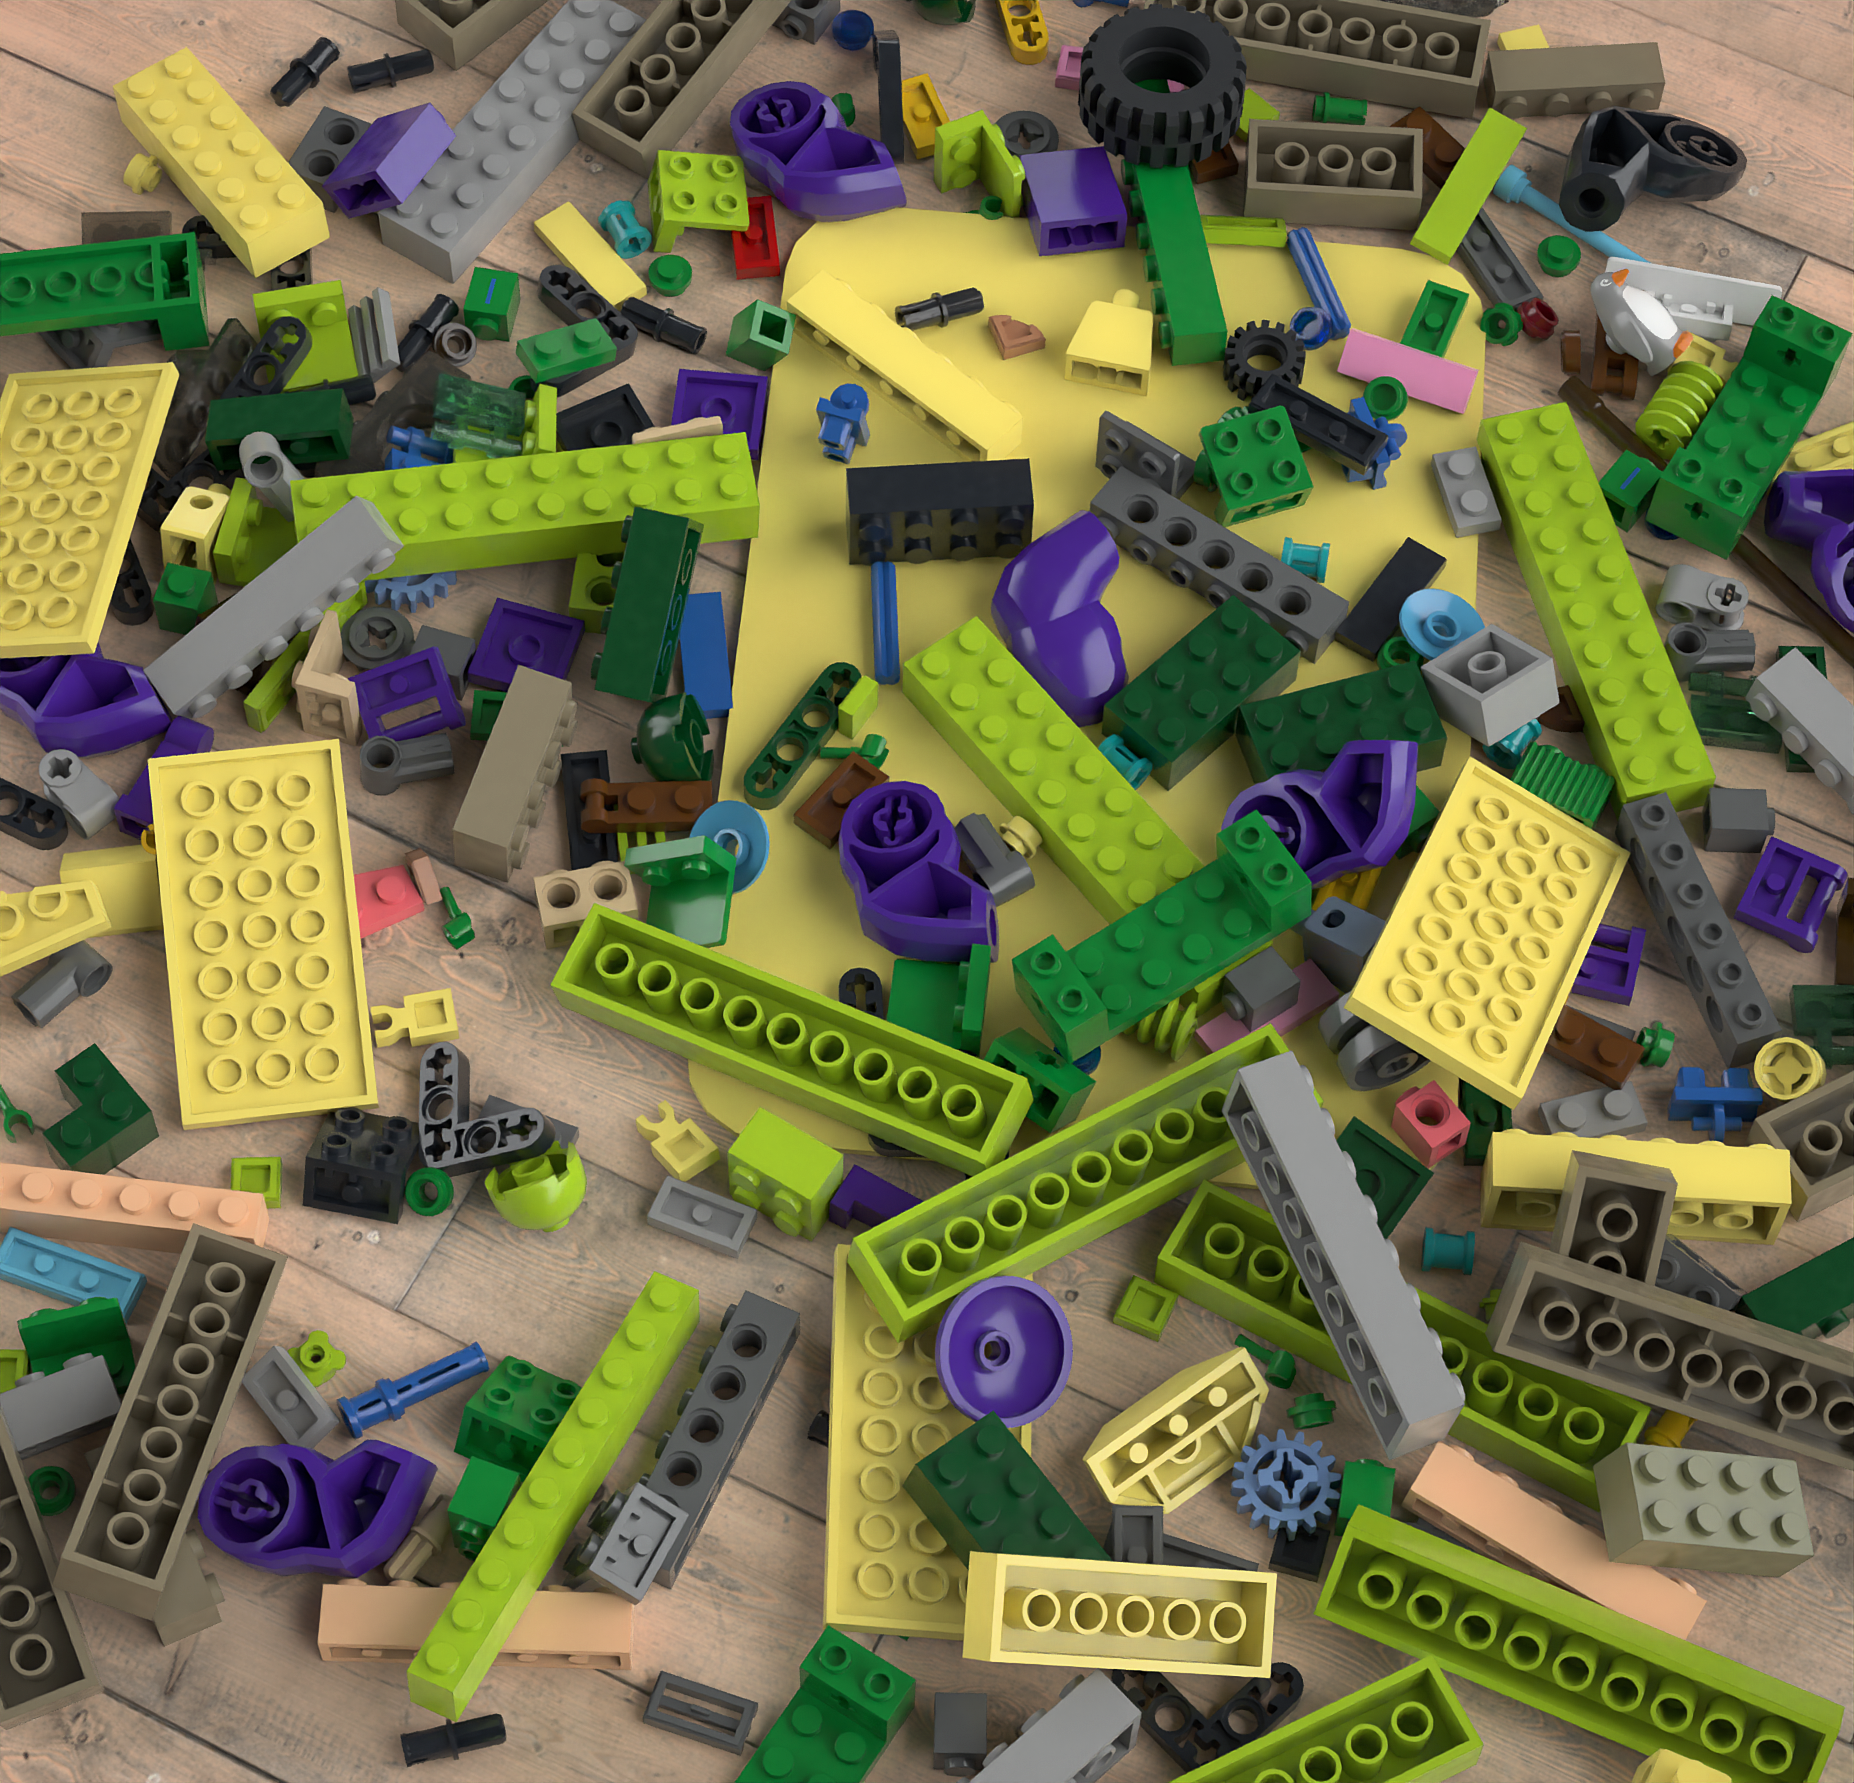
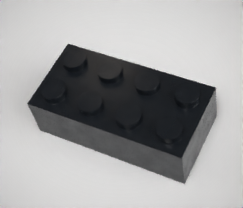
M1029 458L846 468V528L849 565L863 564L872 566L877 561L920 564L929 560L954 559L957 561H968L981 557L1011 559L1015 558L1032 542L1034 499Z

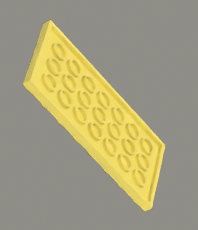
M173 362L12 373L8 375L0 399V658L95 653L178 381L179 373Z
M339 739L148 759L183 1129L191 1130L323 1115L348 1107L360 1110L379 1108Z
M1470 756L1462 766L1344 1008L1514 1110L1525 1094L1631 853Z
M837 1244L834 1252L823 1630L829 1625L837 1631L964 1641L969 1571L902 1485L916 1463L976 1422L968 1419L954 1407L939 1381L935 1362V1344L941 1321L897 1343L847 1262L851 1245ZM1033 1273L1024 1278L1033 1281ZM989 1342L984 1347L986 1358L990 1356L992 1351ZM1031 1422L1023 1426L1008 1428L1031 1457Z

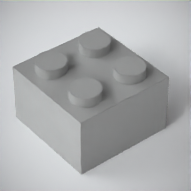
M1490 624L1421 666L1424 683L1439 718L1488 747L1560 703L1553 658L1493 624Z

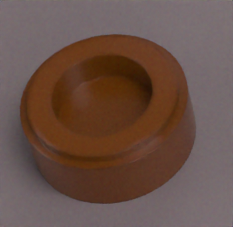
M1563 330L1561 332V371L1564 372V375L1580 374V330Z

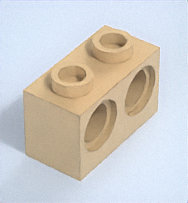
M601 861L593 864L591 867L572 871L557 869L546 873L544 876L533 878L536 903L546 949L572 945L594 903L639 921L629 869L624 866L625 861ZM607 893L618 895V897L611 900L600 898V896ZM559 902H569L572 904L567 908L561 909L553 907V905Z

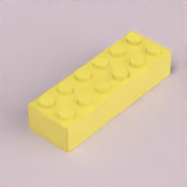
M187 47L113 85L119 113L124 125L150 155H155L158 158V165L198 212L206 217L215 232L220 235L221 239L226 242L232 252L255 278L330 238L323 202Z
M1507 1129L1502 1132L1492 1133L1481 1171V1227L1553 1232L1572 1150L1669 1168L1678 1186L1667 1234H1672L1678 1239L1774 1245L1791 1206L1790 1150L1775 1149L1768 1144L1734 1147L1725 1146V1144L1718 1141L1685 1144L1676 1143L1669 1138L1635 1141L1627 1140L1620 1135L1585 1138L1578 1137L1570 1132L1535 1135L1528 1134V1132L1521 1129Z
M970 1551L962 1658L990 1662L1270 1678L1277 1573Z

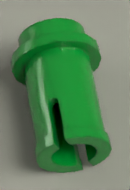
M1324 92L1323 96L1315 95L1312 121L1365 125L1366 119L1363 116H1367L1366 99L1356 100L1330 97L1329 92Z

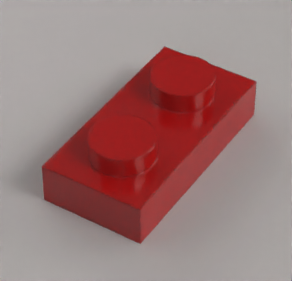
M747 197L750 222L748 230H731L736 279L780 276L772 197Z

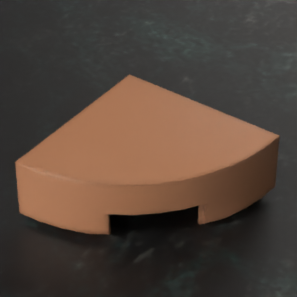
M1009 315L989 317L988 327L1003 360L1045 348L1046 339L1042 332L1033 324L1029 326L1023 322L1012 320Z
M421 848L405 853L404 859L410 875L415 877L423 903L429 905L443 900L429 856Z

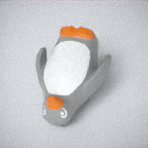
M1628 269L1597 275L1591 284L1590 292L1599 319L1607 333V344L1614 352L1618 354L1628 353L1648 365L1647 372L1654 376L1666 369L1688 348L1694 338L1693 335L1688 331H1681L1676 326L1668 309L1659 299L1646 291L1629 286L1625 282L1629 273Z

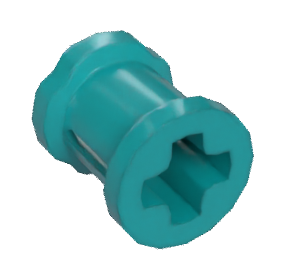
M618 200L603 209L598 217V224L603 231L609 232L615 241L614 248L616 253L621 258L629 259L640 255L650 246L652 235L646 227H642L637 221L633 204L630 201ZM617 215L621 216L620 220L617 219ZM630 239L633 240V242H634L633 244H630V243H629V240H630Z
M1285 537L1281 561L1307 577L1316 578L1317 583H1324L1330 543H1323L1319 547L1293 543L1292 538Z
M1533 719L1488 747L1483 744V751L1498 766L1505 769H1515L1522 758V752L1529 742L1537 740L1541 735V725L1537 719Z
M1113 734L1100 744L1098 750L1127 782L1137 790L1149 776L1153 764L1147 758H1138L1123 745V738Z
M1425 1227L1421 1270L1429 1272L1432 1267L1462 1270L1463 1275L1471 1276L1475 1252V1232L1467 1231L1465 1235L1435 1233L1431 1227Z

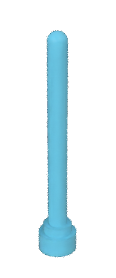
M1513 164L1509 165L1498 179L1493 194L1505 202L1510 203L1513 201L1519 204L1522 201L1608 257L1650 263L1602 231L1585 232L1571 226L1564 219L1559 204L1532 188V182L1526 179L1527 173Z

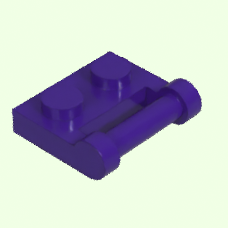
M430 647L348 678L349 681L355 682L359 711L369 739L375 736H386L395 741L419 738L449 727L450 730H455L466 725L463 710L455 697L438 647ZM437 697L441 710L387 730L384 727L381 717Z
M1771 836L1736 909L1734 919L1787 941L1788 945L1798 952L1811 953L1819 939L1816 932L1835 891L1843 888L1848 873L1836 863ZM1806 875L1815 878L1818 885L1800 923L1787 918V915Z
M1600 923L1592 941L1625 948L1626 953L1590 945L1574 980L1571 993L1630 1006L1646 929L1632 926L1631 930H1626Z

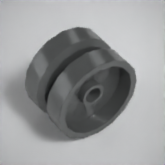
M1352 991L1346 993L1329 1006L1320 1018L1318 1029L1328 1048L1334 1054H1339L1337 1066L1347 1085L1352 1090L1370 1091L1384 1088L1416 1073L1431 1061L1346 1010L1344 1006Z

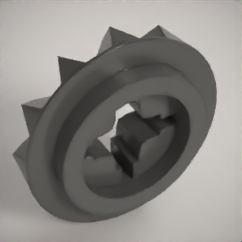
M1015 111L1002 116L996 122L1003 133L1005 146L1011 156L1016 155L1019 158V155L1053 152L1058 149V131L1051 120L1042 114L1033 111ZM1020 132H1023V136L1030 143L1029 149L1022 148L1021 143H1018Z
M370 607L355 613L346 621L341 631L343 653L346 662L351 661L360 672L364 669H374L403 658L409 640L415 641L413 629L408 619L400 612L387 607ZM368 631L379 639L385 638L386 650L379 649L376 645L370 646Z

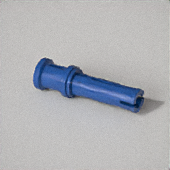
M478 1342L471 1343L472 1345L432 1362L393 1382L389 1378H382L375 1381V1387L350 1399H347L345 1396L337 1399L338 1409L352 1438L356 1440L363 1437L364 1430L387 1419L395 1422L405 1414V1408L443 1392L475 1375L489 1371L488 1361Z

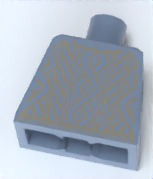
M1333 896L1327 898L1316 911L1311 909L1309 917L1289 929L1303 937L1304 961L1311 958L1331 984L1346 994L1353 990L1386 921Z

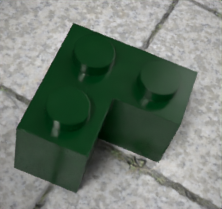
M95 1043L55 1070L62 1095L74 1109L73 1112L42 1132L50 1157L60 1170L105 1175L159 1137L152 1110Z

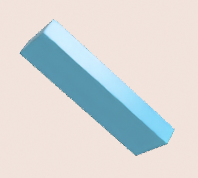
M13 1227L9 1228L0 1246L1 1280L73 1306H79L82 1301L92 1297L118 1298L126 1324L147 1284L144 1274Z

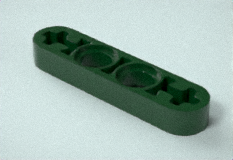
M836 662L824 669L747 769L744 775V797L753 808L770 810L780 805L818 756L821 747H825L837 731L838 706L862 677L860 671L854 665L846 662ZM844 680L848 681L849 688H840L834 696V703L830 701L833 696V683L840 685ZM811 711H821L828 716L829 720L823 726L811 727L804 722L803 718ZM787 744L797 745L803 750L802 756L794 761L782 759L777 752L782 746ZM773 768L776 771L773 776V790L764 788L762 792L756 791V783L764 785L772 776Z

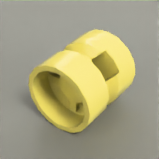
M1789 1037L1773 1039L1765 1044L1757 1054L1754 1064L1755 1078L1761 1089L1783 1103H1788L1823 1086L1827 1075L1825 1062L1819 1053L1799 1039Z

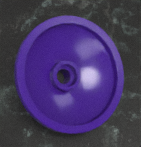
M1016 1276L985 1278L963 1290L945 1312L938 1329L935 1344V1362L939 1381L954 1407L974 1422L979 1421L994 1410L1007 1428L1019 1427L1033 1422L1054 1405L1068 1381L1073 1359L1071 1330L1059 1303L1040 1285ZM987 1342L990 1343L992 1348L988 1358L984 1355V1347Z

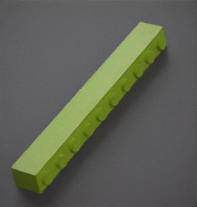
M654 1271L407 1669L411 1702L454 1722L458 1721L700 1322L698 1289Z

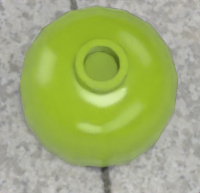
M554 1140L550 1149L538 1157L509 1163L510 1167L498 1174L495 1167L489 1172L485 1185L494 1206L503 1219L521 1229H542L544 1232H553L561 1229L570 1221L569 1217L579 1208L586 1194L587 1178L584 1166L574 1143L568 1142V1148L562 1149L559 1141Z

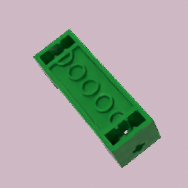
M195 232L0 254V336L158 319L165 351L210 346L205 275Z
M1772 295L1752 328L1740 362L1688 447L1684 449L1679 446L1662 473L1645 520L1727 560L1836 378L1853 333Z
M1257 809L1216 834L1217 859L1078 945L1065 951L1052 934L1012 959L1016 992L1068 1064L1073 1063L1311 915L1312 882Z
M828 1625L799 1667L800 1688L734 1783H864L914 1709L916 1679Z

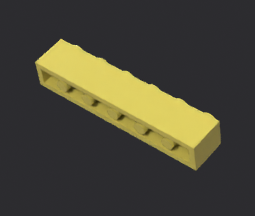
M822 269L787 300V311L796 315L793 330L795 334L965 461L1004 460L1022 443L1023 417L1011 403L1002 402L986 390L985 386L977 378L968 377L954 367L946 355L931 350L919 340L912 330L900 327L888 318L878 305L868 303L854 293L850 285L844 280L835 279Z

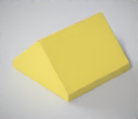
M142 844L63 854L59 871L61 884L91 880L99 891L112 927L89 938L164 929L157 854L148 853L144 850Z

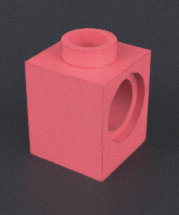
M1435 1080L1421 1089L1417 1086L1408 1089L1396 1100L1391 1127L1428 1169L1465 1145L1471 1122ZM1430 1117L1438 1124L1433 1126L1424 1125L1417 1118Z

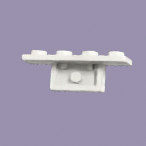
M1609 257L1605 272H1617L1628 269L1629 273L1625 282L1629 286L1644 290L1659 299L1668 309L1673 321L1681 331L1688 330L1709 342L1716 340L1729 341L1732 322L1754 326L1771 296L1773 295L1781 299L1782 288L1777 285L1618 257Z

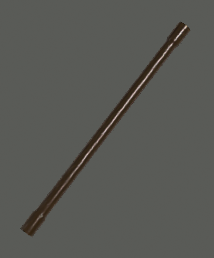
M1572 376L1563 383L1558 391V396L1564 402H1567L1582 419L1590 422L1622 453L1627 449L1638 457L1648 459L1656 468L1664 472L1668 464L1605 406L1603 400L1577 376ZM1742 534L1731 555L1854 669V637Z

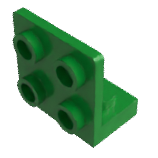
M1284 406L1273 407L1200 429L1199 437L1221 496L1214 511L1218 524L1223 527H1229L1305 504L1314 486Z
M705 835L626 849L624 866L641 877L644 883L651 885L646 924L705 948L723 946L726 943L737 859L735 856Z
M972 944L970 962L961 961L960 965L896 959L894 961L887 1021L954 1049L969 1050L980 1058L990 975L991 946Z
M92 1297L82 1301L79 1306L62 1310L41 1309L30 1314L28 1318L17 1321L20 1336L30 1359L32 1373L44 1372L46 1377L64 1370L63 1363L78 1355L92 1353L93 1358L103 1355L119 1395L126 1393L136 1369L130 1335L118 1298Z
M506 1356L466 1403L454 1452L468 1459L474 1456L518 1472L520 1474V1481L523 1483L582 1387L573 1381L562 1379L537 1368L528 1361Z

